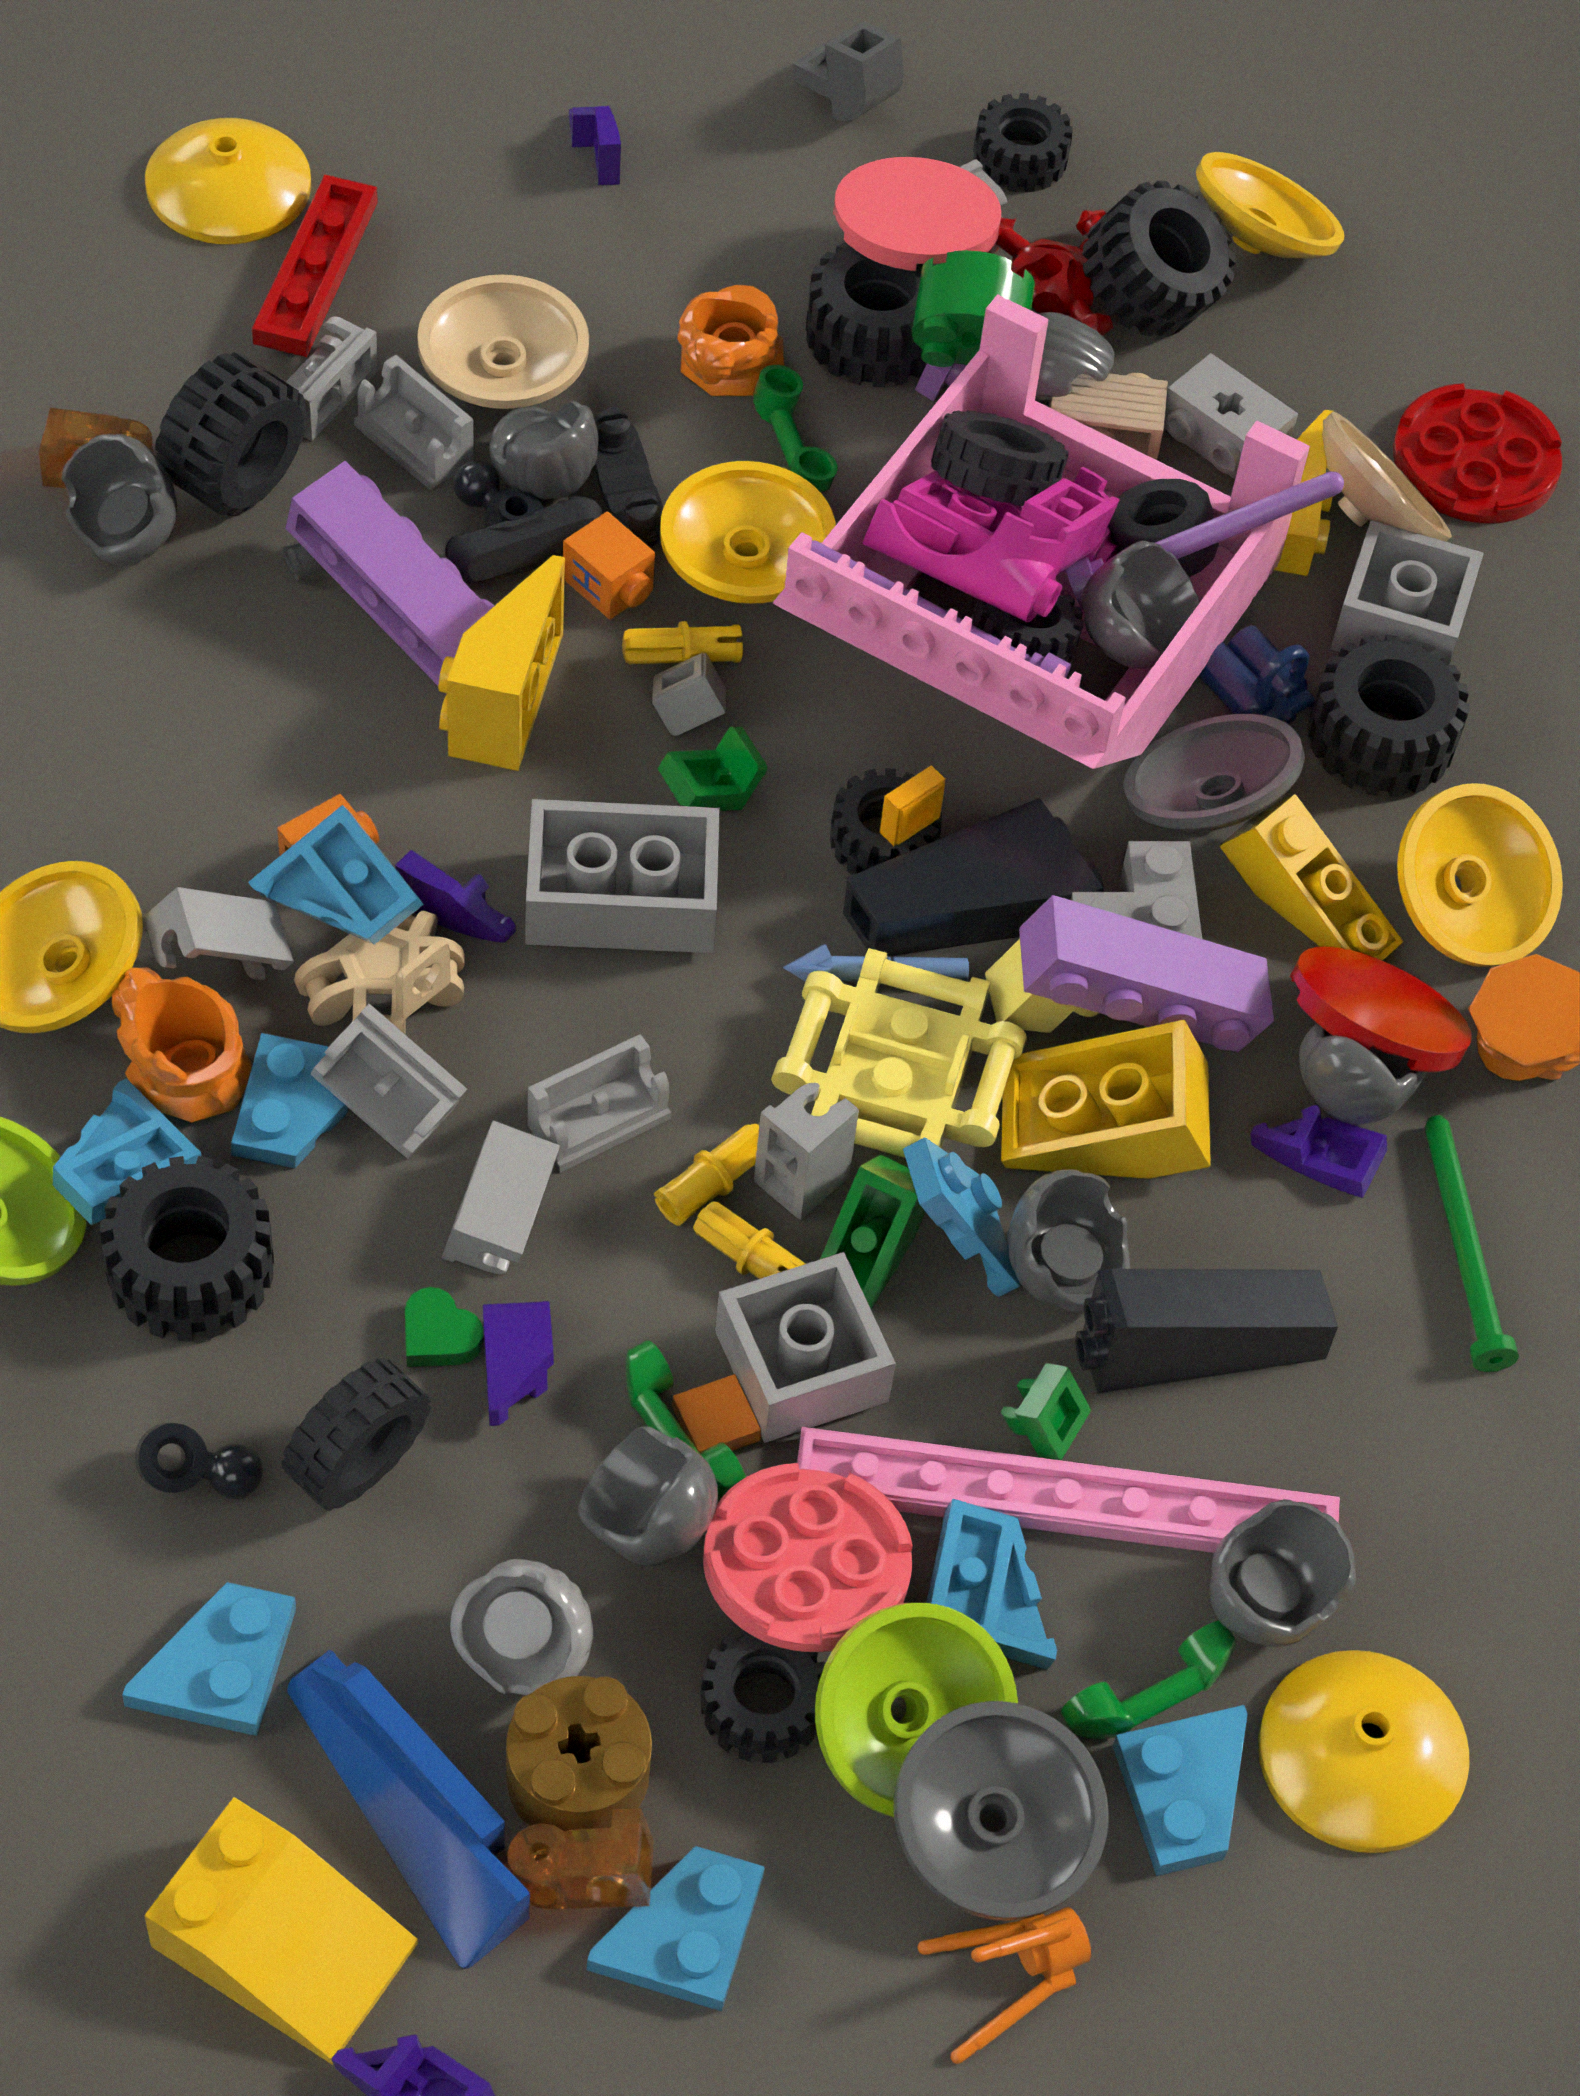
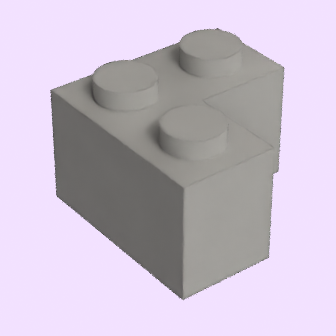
M1128 841L1119 880V892H1072V901L1202 939L1190 841Z

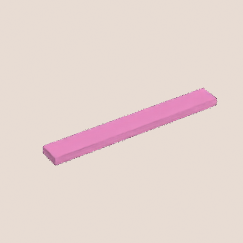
M801 1427L797 1458L799 1469L820 1470L846 1478L849 1473H852L882 1492L899 1512L944 1518L945 1509L952 1499H956L1016 1517L1021 1528L1211 1553L1215 1552L1220 1541L1235 1526L1259 1512L1269 1503L1284 1499L1297 1503H1308L1322 1513L1329 1514L1339 1523L1340 1497Z

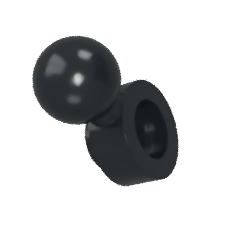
M467 462L455 474L453 486L459 500L471 507L484 506L486 508L485 528L504 521H516L531 516L537 510L543 509L540 500L530 492H523L519 489H505L501 491L499 489L500 480L497 472L486 462ZM515 511L522 513L523 515L513 516L508 512Z
M168 1422L152 1427L141 1437L135 1451V1464L140 1477L152 1488L168 1493L185 1491L203 1478L209 1480L212 1488L221 1496L239 1499L253 1493L259 1486L263 1475V1467L259 1456L248 1446L229 1444L221 1447L215 1453L209 1452L202 1437L194 1429L179 1423ZM167 1444H175L181 1452V1461L172 1470H164L159 1465L157 1458L160 1449Z

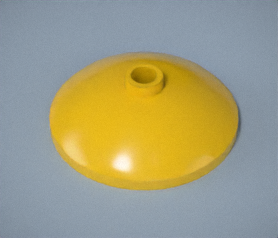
M216 118L189 125L164 140L148 161L145 173L147 198L154 213L174 231L194 240L207 243L241 244L269 237L291 224L301 214L308 202L311 191V175L308 161L302 150L282 132L252 120Z
M1224 152L1207 153L1198 164L1196 177L1202 195L1212 212L1216 211L1222 219L1221 224L1233 234L1232 240L1242 249L1253 254H1259L1262 251L1281 258L1315 259L1334 254L1342 244L1345 236L1344 231L1332 212L1311 193L1284 175L1253 160Z
M734 461L702 469L686 478L673 490L662 511L660 539L663 552L672 568L694 588L726 601L750 604L774 602L785 588L788 550L800 533L803 532L812 537V540L822 543L836 526L833 511L825 497L815 486L800 475L768 463Z
M1478 783L1462 784L1430 797L1416 810L1409 820L1398 852L1399 888L1412 922L1421 935L1435 949L1465 965L1495 967L1525 957L1544 941L1551 931L1560 909L1563 887L1562 870L1556 846L1548 829L1539 816L1524 801L1512 793L1495 786ZM1455 875L1461 882V891L1456 885Z
M58 862L26 873L0 892L1 1028L19 1033H41L56 1030L86 1017L112 996L120 981L124 978L125 972L133 967L141 946L143 934L140 905L134 893L116 873L102 865L91 862Z
M1348 1650L1331 1652L1306 1661L1290 1672L1279 1683L1265 1707L1258 1733L1259 1762L1266 1784L1282 1810L1303 1830L1317 1839L1341 1849L1363 1853H1385L1401 1850L1423 1841L1436 1832L1451 1816L1466 1786L1469 1772L1468 1741L1464 1726L1451 1701L1422 1672L1401 1660L1371 1651ZM1366 1723L1377 1725L1382 1730L1384 1737L1378 1739L1369 1737L1363 1731L1362 1725Z

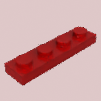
M324 174L252 327L254 345L304 357L308 356L377 206L376 186Z

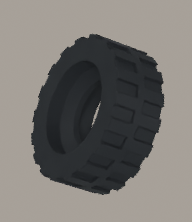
M953 411L952 414L947 413L944 417L931 459V466L933 470L938 472V475L949 480L959 488H964L973 494L984 496L994 501L1024 506L1025 501L1061 480L1069 453L1068 450L1064 449L1065 446L1061 442H1057L1054 437L1037 430L1035 427L1017 422V420L977 411Z
M377 1358L374 1362L369 1361L361 1365L359 1369L354 1372L351 1371L343 1377L337 1385L331 1387L323 1395V1398L305 1415V1419L293 1432L291 1441L285 1447L283 1453L285 1457L281 1461L282 1468L319 1506L329 1511L332 1508H342L345 1504L355 1501L364 1492L372 1488L388 1471H391L397 1465L405 1452H408L414 1444L415 1438L426 1424L425 1420L431 1410L429 1406L431 1399L389 1359Z

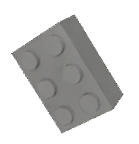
M532 799L526 888L525 945L713 953L717 912L720 808Z

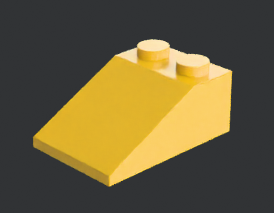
M552 555L463 633L455 657L446 656L444 658L438 689L439 692L447 693L441 708L439 728L440 730L448 731V756L519 771L563 636L565 557Z
M1180 1020L1022 1053L1017 1059H1013L1002 1095L1001 1162L1005 1168L1051 1172L1074 1169L1082 1173H1092L1095 1175L1151 1179L1211 1167L1208 1061L1186 1021Z
M235 1797L232 1798L144 1915L152 1948L332 2065L331 2058L338 2050L345 2048L418 1945V1939L300 1839Z

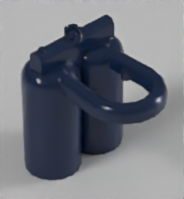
M1248 626L1239 631L1227 646L1224 643H1220L1210 656L1204 669L1198 675L1233 714L1264 715L1290 724V722L1296 719V713L1307 707L1311 708L1315 700L1314 696L1307 689V680L1304 678L1309 663V653L1301 645H1292L1280 652L1256 626Z

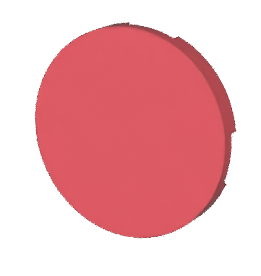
M894 157L869 162L848 173L837 187L833 214L844 232V241L857 252L883 265L916 271L917 264H924L931 258H933V264L945 263L947 252L962 250L989 252L999 234L1001 206L993 190L984 181L967 170L928 158Z
M798 1463L769 1467L753 1473L735 1484L720 1499L705 1536L703 1567L707 1584L715 1601L722 1611L741 1629L766 1643L780 1648L801 1652H828L834 1649L848 1630L866 1616L892 1605L903 1604L912 1573L911 1551L913 1545L910 1533L901 1514L893 1503L873 1485L852 1473H849L846 1478L820 1470L799 1469Z

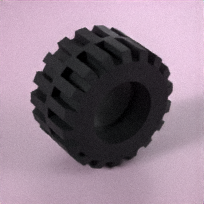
M1159 180L1153 185L1149 182L1139 184L1134 190L1131 189L1091 227L1086 235L1089 240L1083 245L1082 255L1088 259L1083 264L1085 276L1092 279L1093 284L1090 286L1094 297L1100 296L1105 303L1102 308L1110 316L1113 313L1120 318L1121 325L1129 330L1136 326L1142 335L1151 336L1156 332L1160 337H1166L1175 331L1179 333L1227 292L1226 287L1232 283L1235 274L1231 270V267L1236 264L1235 253L1228 248L1232 240L1229 232L1223 231L1220 226L1222 219L1216 211L1211 213L1206 207L1207 202L1199 195L1195 198L1189 195L1188 188L1177 184L1172 188L1168 181Z
M846 242L837 245L836 253L827 252L820 258V266H815L811 274L805 331H807L806 341L808 348L814 349L813 357L820 365L829 364L828 372L836 377L846 375L849 377L850 383L858 385L865 381L872 382L873 387H885V382L893 381L896 385L908 383L910 375L919 378L927 363L921 359L922 349L913 340L912 328L923 264H917L916 271L890 267L865 257Z
M233 352L230 355L228 353L220 354L213 361L208 360L200 366L198 371L184 382L182 388L169 404V408L159 427L161 429L156 439L155 450L158 451L156 457L169 474L174 485L222 516L224 514L228 516L238 515L241 511L246 512L253 508L259 500H263L286 474L304 436V425L307 420V410L304 408L306 401L304 396L299 393V390L238 352Z
M1386 635L1384 641H1377L1374 636L1361 638L1359 647L1350 642L1340 649L1338 656L1332 655L1326 663L1324 673H1322L1308 724V737L1313 739L1311 749L1316 758H1325L1322 767L1330 775L1340 774L1343 776L1341 783L1351 789L1355 785L1366 788L1365 794L1378 796L1379 791H1388L1390 797H1402L1405 789L1408 788L1416 794L1426 790L1429 781L1436 784L1444 776L1446 768L1450 767L1455 755L1470 704L1466 703L1469 696L1467 685L1459 682L1461 673L1455 665H1445L1443 663L1445 656L1436 649L1429 652L1422 648L1424 643L1411 639L1410 643L1399 641V636ZM1372 711L1387 712L1404 721L1390 720Z
M184 1156L169 1158L170 1166L161 1169L153 1162L142 1167L143 1178L140 1180H136L131 1176L125 1179L119 1185L121 1198L111 1196L105 1206L106 1220H101L100 1237L107 1282L111 1288L112 1298L118 1309L126 1308L127 1319L139 1327L148 1321L150 1334L164 1339L168 1331L177 1332L178 1341H193V1333L201 1331L206 1332L207 1339L222 1335L221 1325L229 1322L234 1328H237L247 1321L245 1308L257 1311L265 1300L264 1288H271L274 1277V1253L271 1223L266 1201L264 1198L259 1199L258 1187L250 1178L239 1181L238 1169L227 1163L218 1170L213 1167L212 1158L198 1156L196 1164H184ZM182 1235H204L222 1244L211 1255L188 1263L168 1261L154 1254L164 1243Z

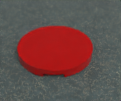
M1461 383L1433 389L1418 397L1408 406L1400 419L1395 434L1393 458L1395 465L1438 512L1469 522L1504 523L1523 518L1535 512L1550 499L1561 475L1562 454L1560 447L1562 441L1550 419L1526 399L1505 390L1503 395L1484 390L1465 389V385Z
M1313 947L1305 950L1300 955L1291 972V981L1296 983L1300 990L1296 1000L1300 1007L1317 1024L1333 1036L1353 1039L1368 1050L1374 1047L1387 1054L1408 1058L1407 1066L1410 1070L1440 1072L1452 1069L1461 1062L1471 1043L1472 1034L1468 1023L1446 998L1413 975L1375 957L1338 947Z

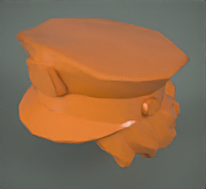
M733 285L723 288L718 292L701 293L686 306L679 320L680 327L677 340L681 344V373L711 396H753L757 380L763 368L769 365L784 366L783 338L777 333L778 316L776 308L764 292L754 286Z
M1538 954L1490 968L1480 990L1468 1008L1478 1029V1054L1486 1068L1503 1079L1521 1081L1535 1077L1558 1080L1563 1072L1580 1064V972Z
M132 967L128 969L117 989L112 994V1008L114 1014L120 1018L117 1037L124 1053L132 1060L125 1072L128 1080L161 1113L191 1123L235 1109L247 1087L252 1063L243 1047L242 1038L239 1035L238 1020L233 1007L218 992L189 977H179L173 980L162 979L158 973L149 967Z

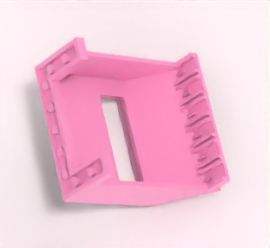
M997 294L985 311L980 350L822 542V544L842 554V557L837 563H834L811 551L812 537L801 532L788 550L785 588L772 604L1070 758L1095 769L1141 755L1204 669L1216 647L1224 641L1248 608L1258 590H1261L1264 582L1267 581L1269 575L1277 567L1281 559L1292 513L1219 542V547L1213 561L1201 572L1189 578L1193 589L1199 597V605L1155 665L1145 669L1129 667L1104 701L1079 688L1081 674L1074 672L1067 679L1065 678L1066 667L1061 664L1051 674L1025 660L1026 646L1019 644L1015 651L1010 650L1011 638L1004 636L997 646L971 633V618L965 616L960 624L957 623L958 611L951 608L942 618L917 605L918 591L911 589L904 596L903 588L909 590L923 572L862 544L879 501L885 499L893 503V501L898 499L902 488L935 471L931 466L933 452L944 417L947 413L952 414L953 411L967 412L969 410L996 414L1000 417L1017 420V422L1030 425L1043 433L1049 434L1057 442H1061L1065 446L1064 449L1068 450L1069 453L1061 480L1066 478L1073 482L1080 468L1085 467L1108 481L1103 492L1109 498L1112 496L1118 498L1123 492L1141 483L1157 479H1183L1196 483L1208 493L1214 518L1300 484L1310 446L1256 421L1245 436L1230 497L1035 401L1049 319ZM850 559L857 562L853 569L849 568ZM865 567L895 584L890 590H887L865 579ZM1062 571L1055 578L1056 582L1062 584L1060 595L1069 594L1075 600L1074 607H1080L1067 573ZM1084 623L1080 638L1096 645L1089 636Z

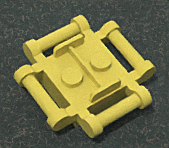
M868 948L856 987L843 984L838 977L825 971H813L808 974L802 990V997L805 999L801 1015L786 1057L778 1060L771 1080L777 1089L790 1095L805 1084L818 1083L820 1087L819 1093L814 1100L815 1104L811 1113L813 1116L826 1114L830 1106L845 1098L859 1109L854 1144L904 1158L903 1148L924 1137L942 1148L945 1138L972 1146L989 1147L995 1142L1000 1126L996 1114L1013 1059L1021 1056L1027 1037L1022 1028L1010 1022H996L992 1025L980 1022L990 989V981L972 977L970 982L887 960V953ZM881 983L963 1006L960 1016L878 994L877 991ZM828 1011L846 1015L827 1073L813 1070L810 1063ZM972 1051L986 1054L988 1057L971 1109L965 1112L954 1109Z

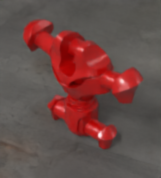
M1102 209L1082 211L1079 221L1075 225L1082 236L1088 234L1091 227L1106 212ZM1001 217L997 240L987 253L994 254L1001 248L1013 257L1012 272L1024 279L1026 269L1033 276L1035 288L1032 309L1039 313L1056 312L1067 315L1086 324L1102 336L1112 330L1114 327L1110 316L1093 313L1090 309L1094 300L1090 289L1092 279L1085 276L1083 264L1088 259L1082 255L1083 245L1089 239H1085L1080 244V248L1047 239H1038L1030 243L1013 230L1017 218L1008 219Z

